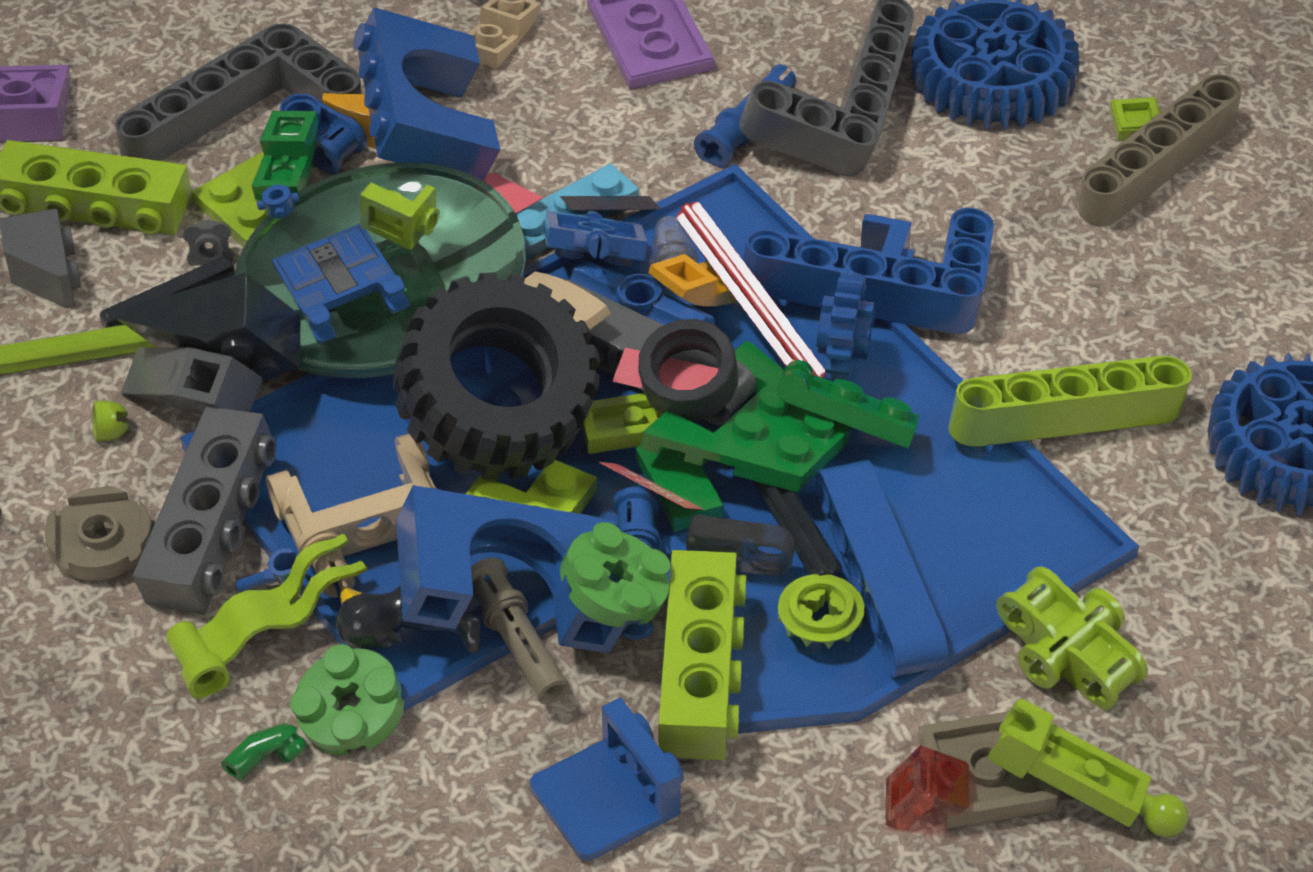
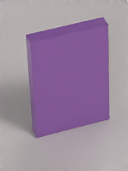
M587 0V7L629 90L715 69V59L683 0Z

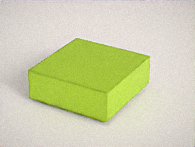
M1156 97L1110 100L1109 111L1118 141L1126 140L1160 113Z

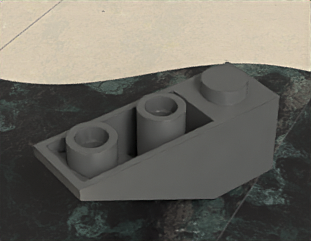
M138 347L120 394L198 414H203L206 406L250 412L262 377L233 357L195 348Z

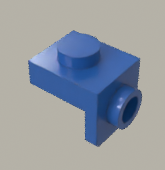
M865 214L862 221L860 247L915 258V250L909 249L912 222Z

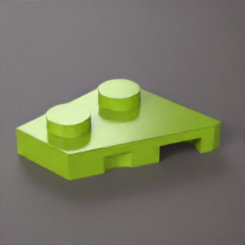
M263 151L191 191L193 203L213 221L226 223L231 229V237L247 252H249L262 232L276 219L269 217L266 210H258L257 201L251 187L263 159Z

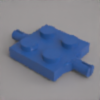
M585 210L582 215L546 211L544 224L546 246L555 248L554 254L566 258L582 259L584 252H587L594 258H596V255H599V259L603 258L604 262L620 266H631L633 259L645 261L648 241L642 224L603 218L598 210L594 212L592 210Z

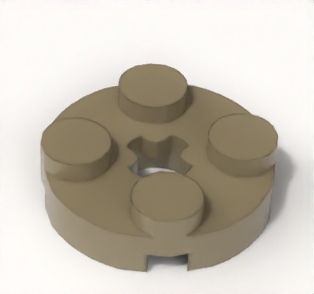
M96 487L77 492L67 498L69 505L63 508L58 515L54 509L48 517L45 525V539L50 558L59 567L61 574L69 579L99 581L134 572L152 532L150 515L146 506L140 500L138 505L135 501L128 499L127 492L112 487ZM105 528L107 536L99 539L89 538L94 536L96 529Z

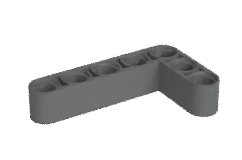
M905 0L877 1L862 33L840 106L774 81H760L752 88L739 119L741 132L754 142L841 175L853 176L862 172L880 138L914 20V10L911 5Z
M285 23L274 24L121 114L115 122L121 156L162 161L281 88H284L292 95L308 94L314 96L321 103L323 93L362 94L359 73L299 28Z

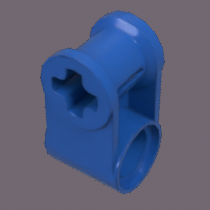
M295 94L285 98L280 104L279 111H317L319 119L312 164L330 175L336 174L341 169L342 162L352 153H361L368 145L367 135L358 122L321 103L314 96Z

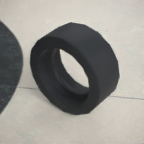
M683 319L663 325L646 339L639 353L638 372L643 391L649 404L660 414L668 410L689 421L702 420L718 413L731 401L738 386V366L735 350L727 334L712 323L699 319ZM699 350L709 353L716 358L718 362L716 376L707 384L693 390H676L666 387L659 379L661 365L672 355L682 351Z

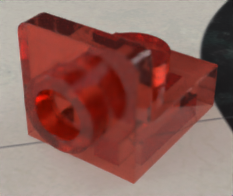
M920 745L886 778V826L908 830L923 814H928L934 804L957 813H963L969 807L968 763Z

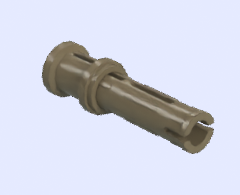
M492 557L478 561L471 566L473 596L482 608V621L488 628L500 633L514 660L534 689L538 701L541 704H551L558 701L568 692L570 685L568 680L563 677L547 650L545 643L541 640L527 617V599L521 591L514 590L507 579L508 568L501 559ZM488 575L491 580L486 582L484 576ZM523 643L528 645L538 663H534Z

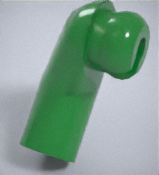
M288 723L278 724L249 734L222 760L221 766L226 773L238 781H242L266 756L274 751L277 752L283 762L294 760L306 748V741L296 733L298 728Z

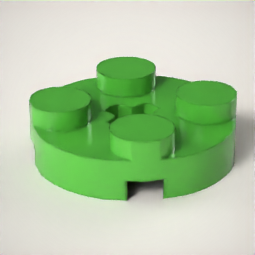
M601 522L597 523L592 531L582 533L572 542L561 562L560 576L562 581L566 576L567 583L572 588L569 598L581 612L602 624L612 627H623L626 621L641 619L639 625L648 623L656 616L669 592L667 573L671 565L667 556L661 551L651 549L638 538L621 532L614 524ZM610 572L621 578L619 583L609 579Z
M339 644L329 648L323 658L315 662L306 671L291 697L290 707L296 716L300 729L313 745L330 754L350 755L347 750L357 749L363 745L369 750L381 744L395 730L404 711V700L401 696L402 684L393 666L380 654L368 649H352L348 645ZM356 692L355 694L360 701L355 707L346 705L341 711L337 710L340 705L339 701L343 696Z

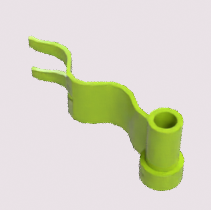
M341 534L333 539L316 542L304 548L297 555L288 578L279 587L271 590H248L232 596L222 605L215 617L198 630L189 621L179 622L168 630L166 642L182 667L181 677L192 697L202 699L225 689L230 681V674L225 665L239 654L246 642L255 634L267 629H290L303 624L312 615L320 594L330 584L367 571L363 561L322 570L310 579L301 598L293 603L300 593L306 571L313 562L323 555L337 551L349 544L350 541L345 534Z

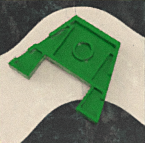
M746 340L735 349L736 360L744 364L753 373L757 383V388L754 392L756 395L716 432H710L668 410L643 431L640 448L659 454L660 447L685 453V462L703 466L708 460L735 467L733 475L798 493L816 475V471L826 466L848 444L852 427L782 400L778 395L777 386L784 369L753 343Z

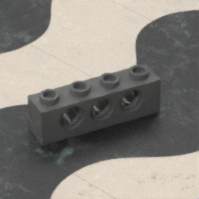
M211 406L205 407L132 576L145 603L205 615L212 597L220 592L224 580L225 565L230 553L236 551L240 544L244 519L248 510L256 505L259 496V483L266 467L272 465L276 456V439L271 435L263 414Z

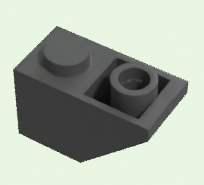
M57 208L0 218L4 254L11 283L64 308L74 307L72 289L82 288L76 259L67 260V256L76 254L71 227L61 228Z

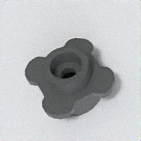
M212 220L187 226L183 232V238L189 244L188 264L200 266L220 257H226L233 262L235 254L229 248L230 227L226 223ZM210 242L213 244V247L206 248L204 244Z

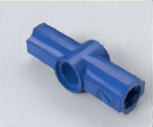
M582 259L573 268L570 281L662 325L683 319H699L714 324L713 316L663 294L661 284L651 275L633 274L626 277L592 260L587 261L585 259Z

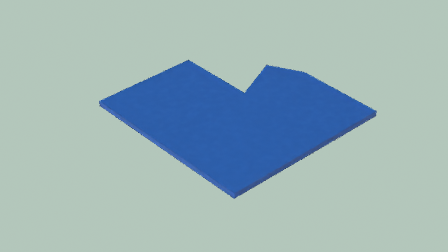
M734 164L656 202L662 210H640L620 220L622 222L642 224L648 241L645 261L633 259L631 266H620L604 262L603 258L599 259V255H596V258H594L587 252H584L582 259L592 260L626 277L633 274L650 275L648 272L651 264L682 254H686L698 264L707 261L677 222L676 215L682 210L681 207L686 203L691 204L693 202H699L742 259L748 235L757 230L766 229L813 237L741 168ZM553 253L525 267L523 277L526 278L533 272H539L570 280L573 268L582 259L566 258ZM659 281L663 294L713 316L714 325L727 334L734 350L747 340L758 347L782 369L785 368V365L738 302L721 306H698L685 301ZM772 298L825 368L826 354L817 353L818 347H816L821 307ZM878 318L874 319L868 359H857L851 382L860 386L863 389V394L879 400H882L884 397H890L908 404L912 409L911 412L920 415L916 431L909 448H905L852 427L848 444L822 469L864 460L871 462L943 627L948 644V665L893 678L887 669L865 613L862 628H858L853 632L850 642L841 639L837 640L830 649L822 642H812L806 648L802 638L798 636L788 637L784 624L778 621L780 595L790 583L810 574L753 480L733 475L734 466L708 460L702 466L723 504V517L674 532L661 506L655 515V529L658 530L660 535V544L657 550L667 556L670 565L672 550L736 553V575H746L745 607H735L734 617H744L743 650H732V660L742 661L740 694L730 693L729 705H739L738 734L861 721L1011 632L1012 630L1004 624L997 612L996 601L1005 592H1015L1026 582L1027 574L1035 567L1042 566L1051 570L1068 588L1077 593L1136 558L1139 545L1028 440L986 446H967L954 440L949 434L948 425L956 389L963 379L905 324ZM484 346L465 349L450 358L453 372L459 376L478 378L487 375ZM599 368L596 369L600 379L593 401L644 393L638 387L612 382L613 375ZM310 373L254 401L250 412L264 415L271 435L276 439L277 449L272 465L266 467L259 483L257 503L254 508L248 510L243 525L269 558L274 552L282 548H290L297 555L299 552L286 521H279L275 514L267 488L266 476L285 470L289 472L291 477L296 476L312 513L403 485L399 477L400 474H403L396 452L395 438L409 434L407 432L409 424L406 420L399 417L395 403L398 394L393 390L394 374L366 378H343ZM753 393L751 397L744 403V405L749 400H751L756 394ZM703 419L691 421L713 433L722 426L711 424ZM582 427L568 450L564 454H557L555 458L559 462L597 477V492L581 514L616 520L617 527L618 516L612 508L614 495L628 487L646 488L600 463L619 464L646 479L636 460V447L588 454ZM195 430L180 437L182 449L185 453ZM423 440L422 443L427 453L429 445ZM426 454L430 478L436 489L466 494L481 475V471L472 469L469 470L467 476L453 471L455 463L443 458L438 463ZM532 465L528 476L516 479L510 478L508 472H501L496 481L526 493L543 470H536ZM814 476L797 494L842 565L840 578L852 584L821 509ZM380 517L365 520L358 527H366L373 524ZM397 540L344 556L347 565L363 561L367 567V571L354 576L355 585L352 588L353 590L368 594H384L392 592L400 586ZM485 552L470 556L471 566L478 561L492 557L499 558L505 563L508 568L507 579L514 590L521 591L527 599L528 612L526 615L539 636L557 627L552 592L546 581L536 570L525 562L506 554ZM313 565L306 571L299 593L300 596H302L310 579L316 575ZM669 570V572L667 573V576H668V580H669V581H670V570ZM488 575L484 576L486 582L491 580ZM336 581L333 584L338 597H328L322 592L313 612L338 644H345L352 649H356L342 640L336 627L337 613L342 605L340 598L341 589ZM474 596L465 611L476 615L480 620L482 646L478 654L470 653L464 647L460 638L449 632H423L408 628H401L398 631L402 637V643L392 642L389 649L381 647L370 649L387 659L399 676L402 684L401 696L404 700V711L511 653L500 633L488 628L482 621V608ZM828 601L817 612H813L812 618L814 621L822 620L825 614H829Z

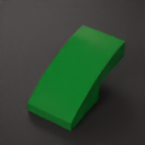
M317 111L271 112L260 139L264 156L251 185L256 201H261L263 192L273 185L287 186L291 194L298 193L299 201H301L315 150L319 119Z

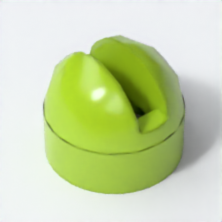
M109 400L93 401L92 423L95 441L119 439L127 432L129 423L117 421V419L129 415L128 411L120 403Z

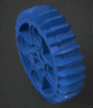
M952 0L949 3L948 10L938 7L935 15L925 17L924 24L917 29L911 54L912 79L915 80L916 91L923 92L925 103L935 102L936 113L949 108L951 121L960 115L966 116L968 127L975 119L984 121L986 130L990 127L991 122H1000L1003 129L1006 130L1009 121L1014 120L1024 128L1027 117L1032 118L1037 123H1041L1044 112L1054 116L1058 106H1066L1068 96L1073 95L1080 65L1079 43L1074 39V31L1066 29L1065 20L1062 18L1054 20L1052 10L1040 12L1037 2L1027 6L1023 4V0H1016V2L1006 0H965L964 4H959Z
M1287 353L1284 356L1283 362H1277L1271 355H1268L1265 358L1263 367L1255 361H1250L1246 372L1240 369L1235 370L1231 381H1223L1219 394L1215 396L1207 430L1208 438H1210L1209 453L1216 454L1215 468H1226V482L1241 479L1239 486L1240 495L1254 489L1258 492L1256 499L1258 505L1267 498L1276 500L1277 512L1282 510L1285 503L1295 505L1297 515L1300 517L1305 506H1313V362L1309 353L1304 357L1303 361H1294L1291 354ZM1242 415H1245L1250 422L1245 426L1239 425Z

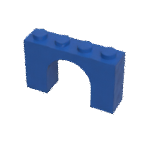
M373 7L366 23H361L358 26L353 46L355 50H358L360 61L359 77L363 79L365 87L364 105L369 109L371 119L370 135L374 137L378 158L482 185L500 152L494 120L441 106L423 96L412 86H421L462 97L480 65L474 35Z
M413 485L396 519L403 621L456 629L473 597L470 556L485 552L501 553L525 562L546 581L554 599L560 646L610 653L628 621L625 622L623 627H612L597 622L581 612L569 598L572 588L567 583L566 576L563 581L561 580L560 566L570 545L579 535L592 531L593 527L601 522H608L617 526L616 520ZM610 572L609 579L619 583L621 578Z

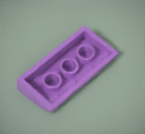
M69 65L0 66V142H6L7 140L53 141L62 139L69 94Z

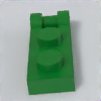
M793 360L788 363L777 386L778 395L789 404L905 448L910 446L920 416L911 412V407L898 399L884 397L882 400L863 394V389L853 382L843 379H836L832 382L814 375L809 363L803 360Z

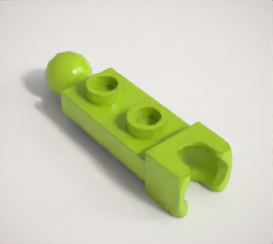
M1018 699L1013 704L999 727L1001 736L988 754L991 762L1020 778H1023L1028 772L1128 827L1131 826L1140 814L1143 816L1146 827L1155 836L1164 838L1175 837L1185 829L1188 822V810L1185 803L1176 795L1163 793L1153 796L1147 793L1152 778L1150 775L1053 724L1054 715L1024 699Z

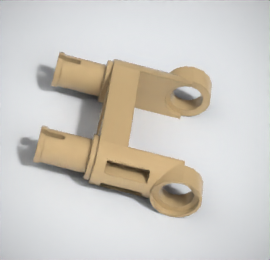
M410 434L395 438L396 452L403 474L399 475L402 486L313 513L296 476L291 477L287 470L266 476L267 488L275 514L279 521H286L299 553L316 542L333 539L341 534H345L350 541L343 548L325 554L314 561L312 565L316 574L330 567L347 565L344 558L346 555L397 540L396 519L412 486L435 488L430 478L429 463L422 442L415 443ZM380 517L373 524L366 527H358L365 520ZM350 577L338 580L341 591L343 586L352 589L355 585V578ZM333 583L323 591L324 595L328 597H338Z

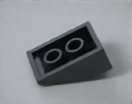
M247 273L117 310V320L158 348H195L230 356L261 376L262 380H272L279 377L281 373L300 368L301 315Z

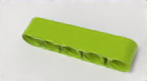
M1154 356L969 378L958 384L948 430L952 438L967 446H986L1165 424L1176 420L1180 416L1192 372L1190 367L1178 358Z

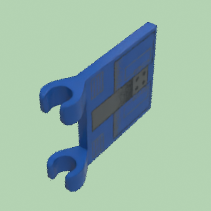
M361 223L272 259L276 272L306 319L318 344L337 337L330 323L329 310L374 291L380 290L391 313L410 307L409 301L403 292L405 287L400 276L395 275L366 229L361 228Z

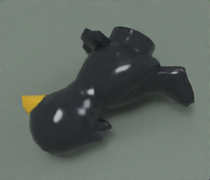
M346 586L342 588L340 594L342 605L337 613L336 627L342 640L354 648L370 650L381 647L389 649L392 642H403L401 635L398 633L401 628L423 632H449L458 636L470 653L478 654L482 646L480 620L476 615L465 611L456 629L403 621L400 586L394 591L384 594L361 593Z

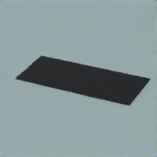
M560 196L571 210H662L650 196Z

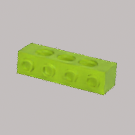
M7 140L0 152V210L11 215L28 214L57 208L60 222L71 220L92 223L101 228L113 226L139 230L150 235L157 233L176 235L192 199L188 167L185 164Z
M672 550L658 732L659 748L663 753H672L675 758L726 761L727 738L738 739L739 705H729L730 693L740 694L742 661L732 660V650H743L744 617H734L735 607H745L746 575H736V553Z

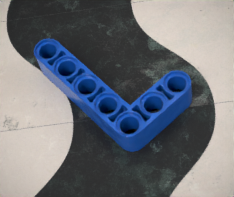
M966 207L953 212L941 263L766 229L757 230L748 235L743 261L772 298L821 307L824 296L834 297L835 292H837V283L841 272L865 275L866 292L864 299L867 302H874L875 318L948 333L962 334L972 330L977 321L985 288L994 223L989 214L976 208Z

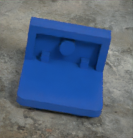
M621 697L602 706L603 740L534 774L530 779L532 794L578 858L583 861H592L680 815L681 783L684 781L681 766L672 753L662 752L654 741L652 729L645 717L640 713L634 715Z

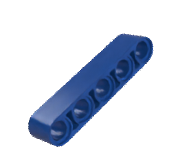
M864 460L816 471L815 484L821 509L852 584L863 599L864 613L890 675L894 678L948 665V644L943 627L871 462Z

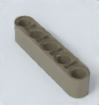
M1214 74L1204 78L1088 168L1083 174L1078 209L1080 217L1086 223L1093 226H1109L1117 222L1230 132L1236 125L1242 93L1240 83L1235 78L1223 74Z

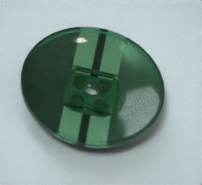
M414 162L384 163L348 170L318 181L299 191V202L294 203V210L291 214L283 218L267 216L254 230L242 249L234 275L247 273L301 315L300 370L331 377L366 378L394 374L397 366L396 361L410 321L418 307L425 306L428 296L438 288H445L448 292L451 281L464 276L469 277L471 282L477 281L479 273L495 272L497 273V279L508 280L510 274L523 277L526 250L521 225L515 211L508 201L486 182L468 173L441 165ZM370 182L389 191H396L411 201L418 196L427 184L436 188V208L440 210L438 223L433 232L428 236L423 235L412 250L366 230L395 275L400 276L405 287L403 292L409 301L410 307L391 313L380 290L374 291L329 310L330 323L337 337L318 344L306 319L276 272L272 259L360 224V194Z

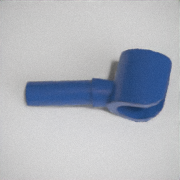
M290 548L277 550L269 558L268 569L236 580L235 586L237 591L243 592L276 582L281 585L288 578L291 571L289 568L293 566L297 553Z

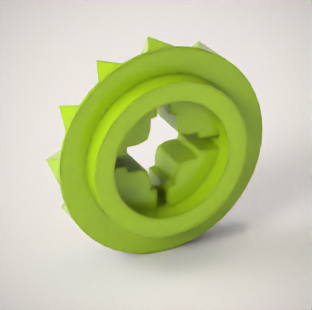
M818 574L803 576L790 583L780 595L778 621L784 624L788 637L798 636L802 638L806 648L812 642H822L828 649H830L835 641L840 639L850 642L853 632L858 628H862L864 617L863 599L858 590L842 578L833 575L819 576ZM828 601L829 614H825L822 620L814 621L812 618L813 612H817Z

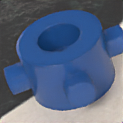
M273 185L263 192L262 200L257 201V207L259 211L266 210L267 215L271 218H283L292 213L294 203L299 202V196L297 192L291 194L287 186Z

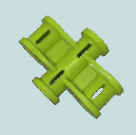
M1040 566L1035 567L1027 574L1026 582L1015 592H1005L996 601L997 612L1001 620L1010 630L1027 643L1018 652V662L1024 674L1039 687L1044 689L1052 688L1060 680L1061 674L1081 695L1100 709L1109 710L1118 702L1119 693L1130 684H1139L1148 675L1147 663L1142 654L1116 632L1125 624L1126 618L1120 603L1106 590L1092 588L1084 595L1082 602L1055 573Z

